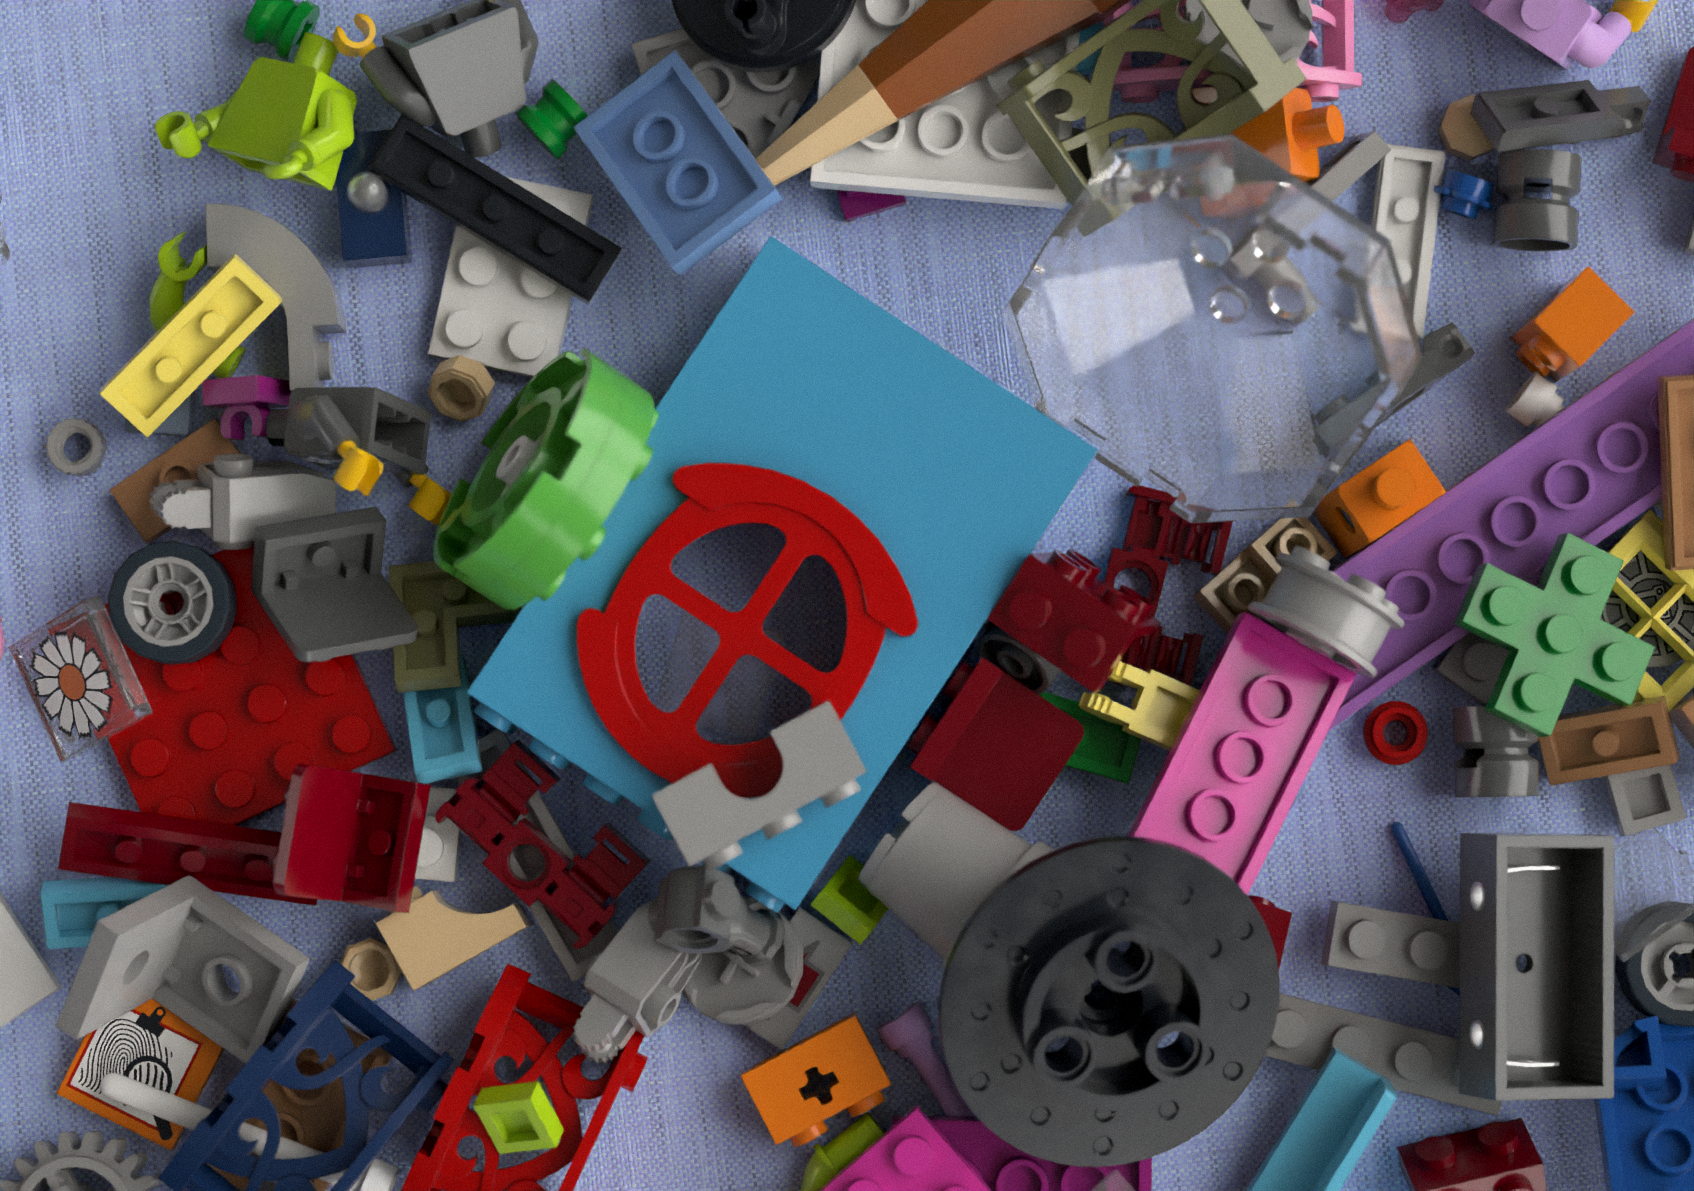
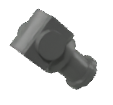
M705 865L676 868L670 871L667 877L660 879L658 899L651 903L648 910L649 923L655 932L654 940L684 953H721L730 949L737 952L745 963L753 967H760L773 959L783 942L784 923L775 912L768 909L755 911L748 908L743 895L739 894L735 887L734 877L715 868L708 872Z

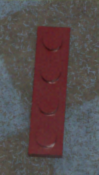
M69 802L58 870L170 885L190 875L214 892L314 906L317 904V899L291 897L275 893L273 888V860L280 845L281 832Z

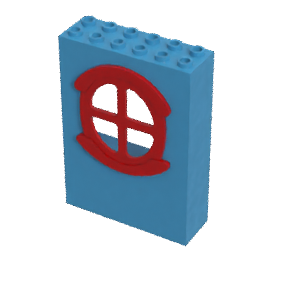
M770 236L656 407V410L659 411V416L646 443L653 449L652 457L643 472L635 480L628 482L614 508L602 524L606 528L602 543L589 559L582 561L577 557L566 569L561 585L548 600L543 601L536 597L525 604L467 693L480 701L474 710V713L501 731L508 732L511 735L518 726L534 737L528 746L531 751L559 769L566 770L570 762L574 763L589 773L582 783L584 786L613 805H619L624 797L643 809L636 820L668 841L673 840L674 837L651 796L656 792L709 764H713L724 786L732 794L743 799H756L767 795L777 786L781 779L783 759L772 736L744 744L726 745L707 741L697 732L699 718L736 662L742 656L752 655L805 689L812 698V704L808 711L830 701L867 771L865 774L855 778L861 790L827 809L821 798L797 809L802 819L801 823L769 840L766 839L762 829L738 841L744 853L715 868L726 874L730 868H733L752 882L745 892L778 913L784 903L796 910L1098 449ZM749 523L768 524L781 530L786 537V544L746 606L738 612H730L677 578L671 570V563L674 557L686 546L700 537L724 527ZM811 555L822 557L833 567L841 584L846 603L847 634L844 650L839 665L834 671L829 673L818 671L768 638L763 632L765 618L802 562ZM652 595L664 596L714 629L720 637V644L680 706L672 712H663L650 701L641 682L637 666L636 632L644 602Z

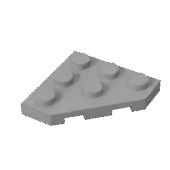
M683 28L631 44L640 75L676 50L755 159L795 123L820 76L822 51L808 61L792 68L775 72L755 73L733 69L710 58L693 43Z

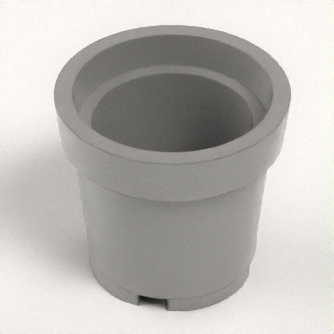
M933 782L903 811L901 816L905 819L893 834L890 835L887 832L864 865L859 875V881L944 960L942 970L944 971L956 939L979 904L1011 874L1029 862L1055 849L1042 841L1034 845L1030 844L957 797L948 789L943 788L937 782Z

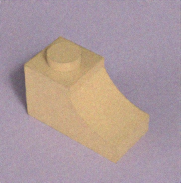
M419 886L413 888L409 913L387 910L390 915L376 922L379 931L413 991L422 988L532 925L520 903L494 912H471L459 909L446 902L439 890L423 895Z

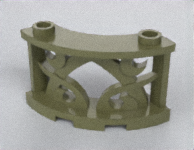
M1141 0L1046 69L1038 59L1007 81L1014 92L996 106L1003 116L1008 114L1073 208L1068 213L1082 233L1115 215L1146 190L1176 170L1178 167L1171 157L1178 164L1205 145L1208 148L1235 129L1264 113L1307 79L1293 57L1282 62L1240 0H1199L1220 31L1209 44L1197 39L1205 25L1203 10L1199 13L1196 20L1187 21L1179 15L1178 5L1180 0ZM1160 7V21L1163 29L1129 28ZM1226 42H1228L1244 66L1221 51ZM1103 46L1091 80L1082 73L1070 70ZM1126 52H1159L1192 61L1183 73L1177 91L1178 111L1185 125L1181 130L1175 133L1165 122L1146 113L1130 112L1110 118L1114 82ZM1204 67L1213 73L1205 79L1202 85H1211L1217 91V99L1208 104L1197 101L1192 93L1194 81ZM1055 89H1065L1072 97L1069 109L1057 111L1054 114L1057 119L1075 121L1085 116V129L1062 140L1056 137L1034 105L1040 97ZM1126 128H1138L1145 133L1147 145L1142 152L1131 153L1125 147V140L1128 135L1116 139L1111 145L1110 133ZM1086 144L1088 162L1096 191L1091 187L1067 151Z

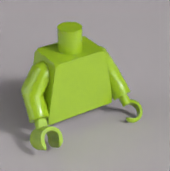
M305 32L292 63L266 57L258 58L251 65L240 87L224 103L197 114L194 118V123L191 116L183 111H174L160 117L156 121L154 128L162 147L167 150L173 149L176 155L189 159L195 157L202 148L200 140L208 143V147L248 171L264 174L269 179H284L331 191L336 180L343 151L350 147L354 141L353 115L357 104L355 92L329 76L339 52L334 42L320 35Z

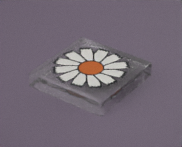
M100 595L81 601L8 647L60 763L80 756L153 713L120 638L110 621V616Z

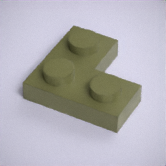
M435 561L389 566L390 586L418 625L417 639L414 642L393 646L394 681L398 693L462 686L459 628L514 622L521 612L522 606L511 610L501 608L439 567Z

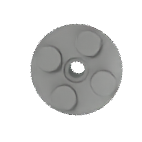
M1295 545L1290 555L1278 553L1275 561L1281 567V570L1262 602L1251 601L1248 609L1263 622L1292 637L1313 651L1328 657L1357 674L1374 678L1377 670L1371 662L1389 630H1401L1405 624L1403 619L1397 615L1399 607L1384 598L1386 592L1379 586L1356 574H1351L1348 581H1344L1340 576L1328 570L1329 562L1301 546Z

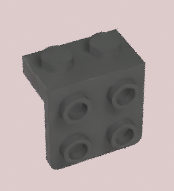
M377 507L256 527L251 591L298 660L322 662L344 655L371 650H386L393 646L412 643L417 639L418 625L381 573L387 520Z

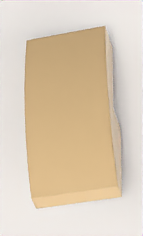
M1295 505L1223 568L1219 575L1214 576L1193 597L1228 635L1238 614L1247 612L1258 618L1248 609L1251 601L1262 602L1281 570V567L1275 561L1278 553L1290 555L1295 545H1298L1317 554L1328 562L1338 552Z

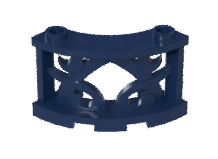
M335 960L286 1015V1020L265 1047L261 1045L225 1089L228 1093L211 1113L199 1122L158 1179L173 1191H182L185 1187L189 1191H241L210 1166L212 1165L234 1175L250 1178L246 1191H259L264 1181H277L273 1191H317L310 1179L328 1176L347 1169L331 1191H350L415 1109L426 1117L444 1095L448 1084L441 1077L455 1059L445 1051L441 1056L351 985L350 983L355 978V975ZM332 1008L371 1039L355 1048L349 1034L332 1011ZM382 1047L416 1074V1076L404 1091L399 1094L389 1095L382 1089L381 1080L386 1073L395 1069L387 1066H378L364 1074L360 1061L375 1049ZM314 1049L319 1055L318 1064L325 1062L331 1053L336 1064L317 1075L304 1076L299 1072L296 1062L303 1050ZM341 1076L346 1106L343 1146L311 1157L274 1159L281 1141V1123L273 1102L263 1090L272 1080L288 1088L312 1090L326 1086ZM369 1106L379 1111H394L367 1144ZM250 1118L262 1120L267 1127V1139L260 1157L249 1155L257 1146L258 1139L248 1142L242 1138L240 1133L242 1124Z

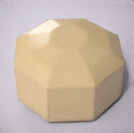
M1473 94L1450 103L1445 109L1437 130L1446 152L1467 161L1476 159L1495 149L1470 114L1476 96Z
M458 355L439 363L431 377L427 395L440 414L464 422L483 414L490 402L495 382L483 363Z
M375 937L349 945L340 961L342 966L355 975L350 984L371 1001L392 994L403 974L387 943Z

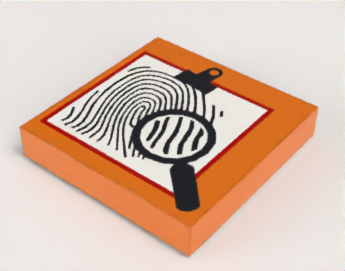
M151 999L85 1035L56 1094L169 1150H173L176 1148L185 1127L104 1096L100 1089L101 1080L109 1073H118L197 1104L224 1048L156 1000Z

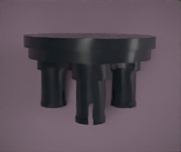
M672 0L674 11L682 28L701 51L725 66L755 73L785 70L815 57L832 43L842 31L850 18L856 0Z

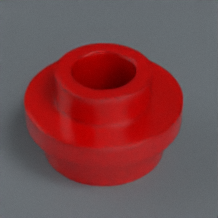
M1390 701L1377 706L1367 716L1363 727V739L1366 748L1374 758L1385 764L1401 765L1411 762L1421 754L1427 743L1428 728L1423 715L1414 706L1401 701ZM1390 721L1401 723L1406 732L1403 742L1397 746L1389 744L1383 735L1384 727Z

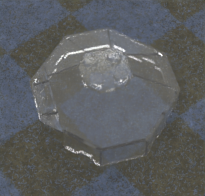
M1232 134L1110 147L1076 202L1047 239L1031 265L1028 274L1003 310L1036 410L1065 429H1068V427L1072 428L1099 446L1100 450L1094 458L1136 487L1145 477L1176 499L1169 509L1190 523L1310 517L1322 501L1327 490L1336 478L1343 473L1367 441L1372 430L1397 401L1423 357L1390 239Z

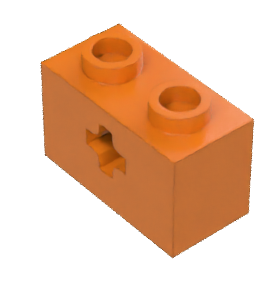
M1588 266L1565 283L1511 339L1520 347L1516 351L1517 357L1532 373L1537 371L1543 377L1549 375L1557 382L1581 367L1635 311Z
M855 1012L742 1071L740 1075L775 1144L778 1145L790 1139L794 1148L827 1132L828 1128L824 1120L836 1113L847 1109L851 1118L881 1104L885 1101L881 1090L891 1085V1080ZM817 1067L822 1075L834 1072L837 1080L830 1084L831 1097L821 1100L816 1092L804 1095L801 1088L808 1083L807 1070Z

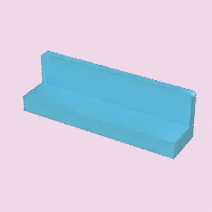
M1334 1047L1246 1191H1340L1397 1098L1390 1079Z

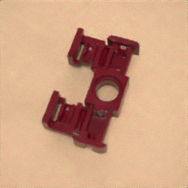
M1134 485L1125 494L1135 498L1122 549L1114 547L1111 549L1103 582L1114 588V580L1122 570L1135 568L1142 571L1150 582V592L1146 599L1154 605L1149 614L1155 618L1169 564L1168 561L1160 560V556L1172 559L1171 564L1179 566L1180 559L1201 563L1200 572L1215 576L1219 575L1234 518L1228 516L1218 517L1188 508L1184 509L1183 514L1174 512L1172 507L1179 509L1183 507V500L1180 496L1141 485ZM1212 531H1216L1217 534L1209 561L1210 563H1206L1205 558L1209 542L1211 539ZM1159 626L1153 635L1136 637L1120 660L1143 671L1155 670L1191 686L1204 636L1196 633H1184L1181 640L1161 635L1163 627ZM1187 643L1188 647L1181 676L1176 675L1183 644ZM1112 682V683H1114L1115 685H1119V686H1123V687H1129V686L1122 685V684H1120V683Z
M517 740L508 747L482 778L473 776L466 779L456 789L454 796L438 809L435 818L438 824L449 818L488 854V857L482 864L529 907L537 900L579 937L573 947L581 949L593 940L618 911L619 906L616 900L608 907L603 903L609 896L616 899L651 860L610 822L604 824L593 836V839L598 844L585 859L580 854H577L573 860L528 819L523 818L515 824L514 821L521 814L525 817L531 811L525 804L539 789L546 794L561 779L520 740ZM518 759L543 781L540 785L515 763ZM482 779L485 780L484 786L478 790L475 786ZM606 839L630 862L626 865L602 843L603 840ZM518 845H533L543 854L545 860L544 870L537 879H521L511 869L510 856ZM573 861L575 865L568 872L566 868Z

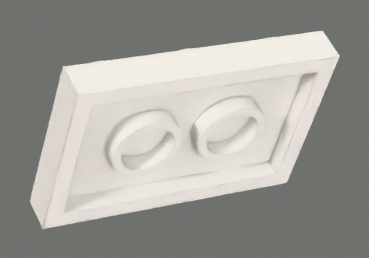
M507 177L588 227L594 199L592 194ZM456 225L428 354L430 357L443 360L462 355L483 363L487 369L533 378L544 366L561 354L573 296Z

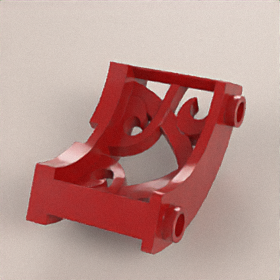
M507 963L477 1023L473 1038L460 1067H456L433 1117L435 1121L414 1159L401 1191H548L538 1181L559 1171L569 1163H571L558 1191H573L620 1088L633 1093L649 1058L637 1052L644 1035L635 1031L625 1047L617 1051L618 1056L612 1059L613 1061L605 1074L596 1080H590L582 1073V1062L586 1059L584 1053L573 1056L563 1067L557 1053L567 1039L573 1035L572 1033L575 1032L573 1026L577 1023L576 1019L581 1018L580 1013L584 1007L528 982L530 973ZM516 1009L562 1030L548 1043L543 1035ZM526 1054L533 1062L531 1068L514 1082H503L497 1077L495 1072L496 1062L502 1056L513 1058L516 1062V1069L522 1065ZM541 1075L550 1093L556 1115L564 1128L560 1142L556 1148H551L535 1158L498 1169L499 1152L477 1112L469 1107L475 1095L478 1096L482 1088L535 1082ZM602 1096L583 1136L576 1098L588 1100ZM475 1136L482 1140L485 1149L484 1170L472 1171L477 1164L478 1154L473 1158H465L459 1153L458 1145L462 1138Z

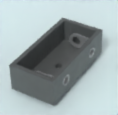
M1460 833L1459 1094L1495 1101L1614 1098V835ZM1521 954L1525 956L1527 961L1526 967L1522 972L1517 970L1515 964L1517 957Z

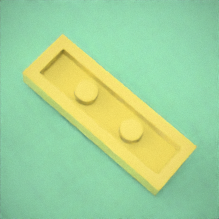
M234 253L100 389V395L148 438L282 302V297Z

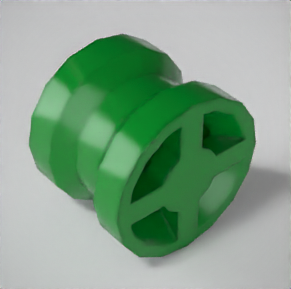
M257 0L247 19L244 37L256 45L264 42L275 47L276 53L280 58L292 62L304 33H313L320 8L308 0L299 3L294 0Z
M551 79L542 87V97L533 105H523L521 109L515 112L516 117L556 160L567 152V142L578 134L573 127L588 116L554 79Z

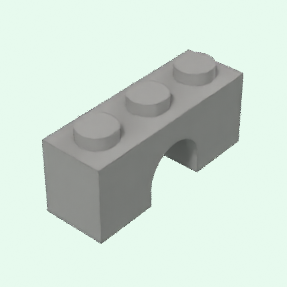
M830 701L770 732L782 755L783 772L777 786L767 795L756 799L737 797L724 786L713 764H709L651 795L688 866L703 861L709 872L744 853L738 841L762 829L766 839L769 840L801 823L802 819L797 809L821 798L827 809L861 790L855 778L865 774L867 771Z

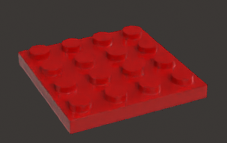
M254 546L238 550L223 549L212 555L225 566L235 585L238 610L231 633L215 652L196 662L169 665L136 654L120 640L110 621L108 603L57 626L60 633L61 631L63 633L67 631L70 643L72 642L74 632H76V635L79 634V637L82 636V639H86V653L94 647L97 655H99V659H102V663L97 671L108 670L110 672L108 675L110 676L112 688L106 689L103 692L111 696L113 701H111L110 713L100 710L107 721V725L105 724L103 729L140 811L143 813L237 826L285 803V792L291 781L292 772L298 764L353 772L398 751L354 654L334 657L322 662H304L294 656L251 591ZM174 592L170 595L163 593L160 597V601L165 603L167 615H176L183 609L184 598L179 592Z

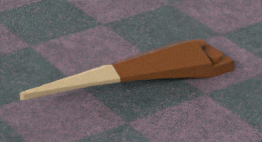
M928 0L755 160L774 186L829 156L947 95L1105 20L1131 0Z

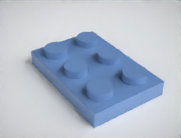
M676 50L573 127L669 265L679 276L783 199Z

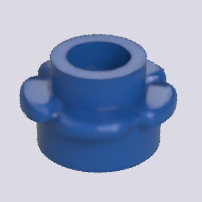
M1447 169L1441 186H1434V192L1439 193L1443 197L1440 209L1449 213L1476 220L1479 210L1492 211L1494 205L1489 203L1495 185L1480 178Z

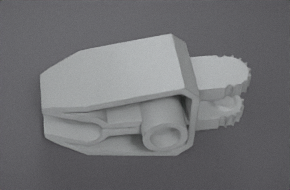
M221 454L214 457V462L197 465L198 479L174 480L173 483L166 481L163 484L159 482V486L153 487L154 491L149 493L151 499L148 500L151 503L150 508L154 511V514L163 519L166 525L169 524L170 527H177L179 529L182 526L187 529L199 528L212 541H215V547L238 550L254 546L257 526L335 514L336 481L328 478V475L291 461H253V456Z
M658 897L637 908L608 946L601 949L592 958L586 969L583 985L591 999L581 1011V1018L576 1019L577 1023L573 1026L575 1032L572 1034L575 1037L576 1043L583 1049L586 1058L588 1057L591 1062L595 1061L597 1065L599 1063L606 1064L607 1061L612 1062V1059L618 1056L617 1051L625 1047L635 1031L648 1038L658 1031L660 1027L664 1026L677 1010L681 998L680 994L701 962L703 953H684L654 940L655 932L649 923L648 910L651 903L657 900Z

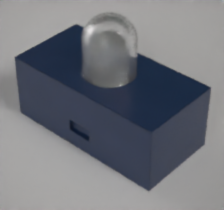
M391 130L354 133L353 143L343 151L336 176L343 261L349 268L413 263L407 195L383 181L377 174L368 171V167Z

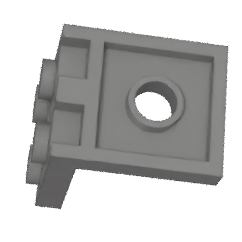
M188 875L97 921L56 1027L73 1039L78 1040L143 1003L154 999L246 1064L261 1045L265 1047L281 1027L310 958L201 882ZM223 964L232 968L237 974L240 981L239 993L231 990L226 985V977L222 970Z

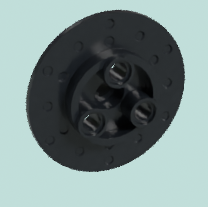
M1117 836L1073 843L1053 850L1011 874L979 904L961 930L945 965L938 1001V1031L947 1069L960 1095L979 1120L1002 1140L1023 1152L1051 1162L1079 1167L1123 1165L1148 1159L1187 1142L1205 1130L1229 1109L1251 1082L1266 1054L1277 1020L1280 988L1277 956L1269 931L1253 902L1230 876L1203 856L1181 846L1142 837ZM1130 940V945L1125 952L1112 948V946L1120 941ZM1100 979L1096 986H1091L1096 980ZM1171 1032H1179L1172 1044L1157 1048L1159 1041L1165 1035ZM1061 1036H1069L1067 1043L1062 1048L1053 1052H1045L1049 1043Z

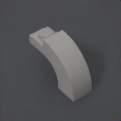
M205 203L208 268L215 273L235 253L282 297L281 303L287 321L290 391L292 392L295 388L324 387V380H333L334 356L331 342H322V334L347 333L342 301L330 274L318 257L293 232L272 218L240 206Z

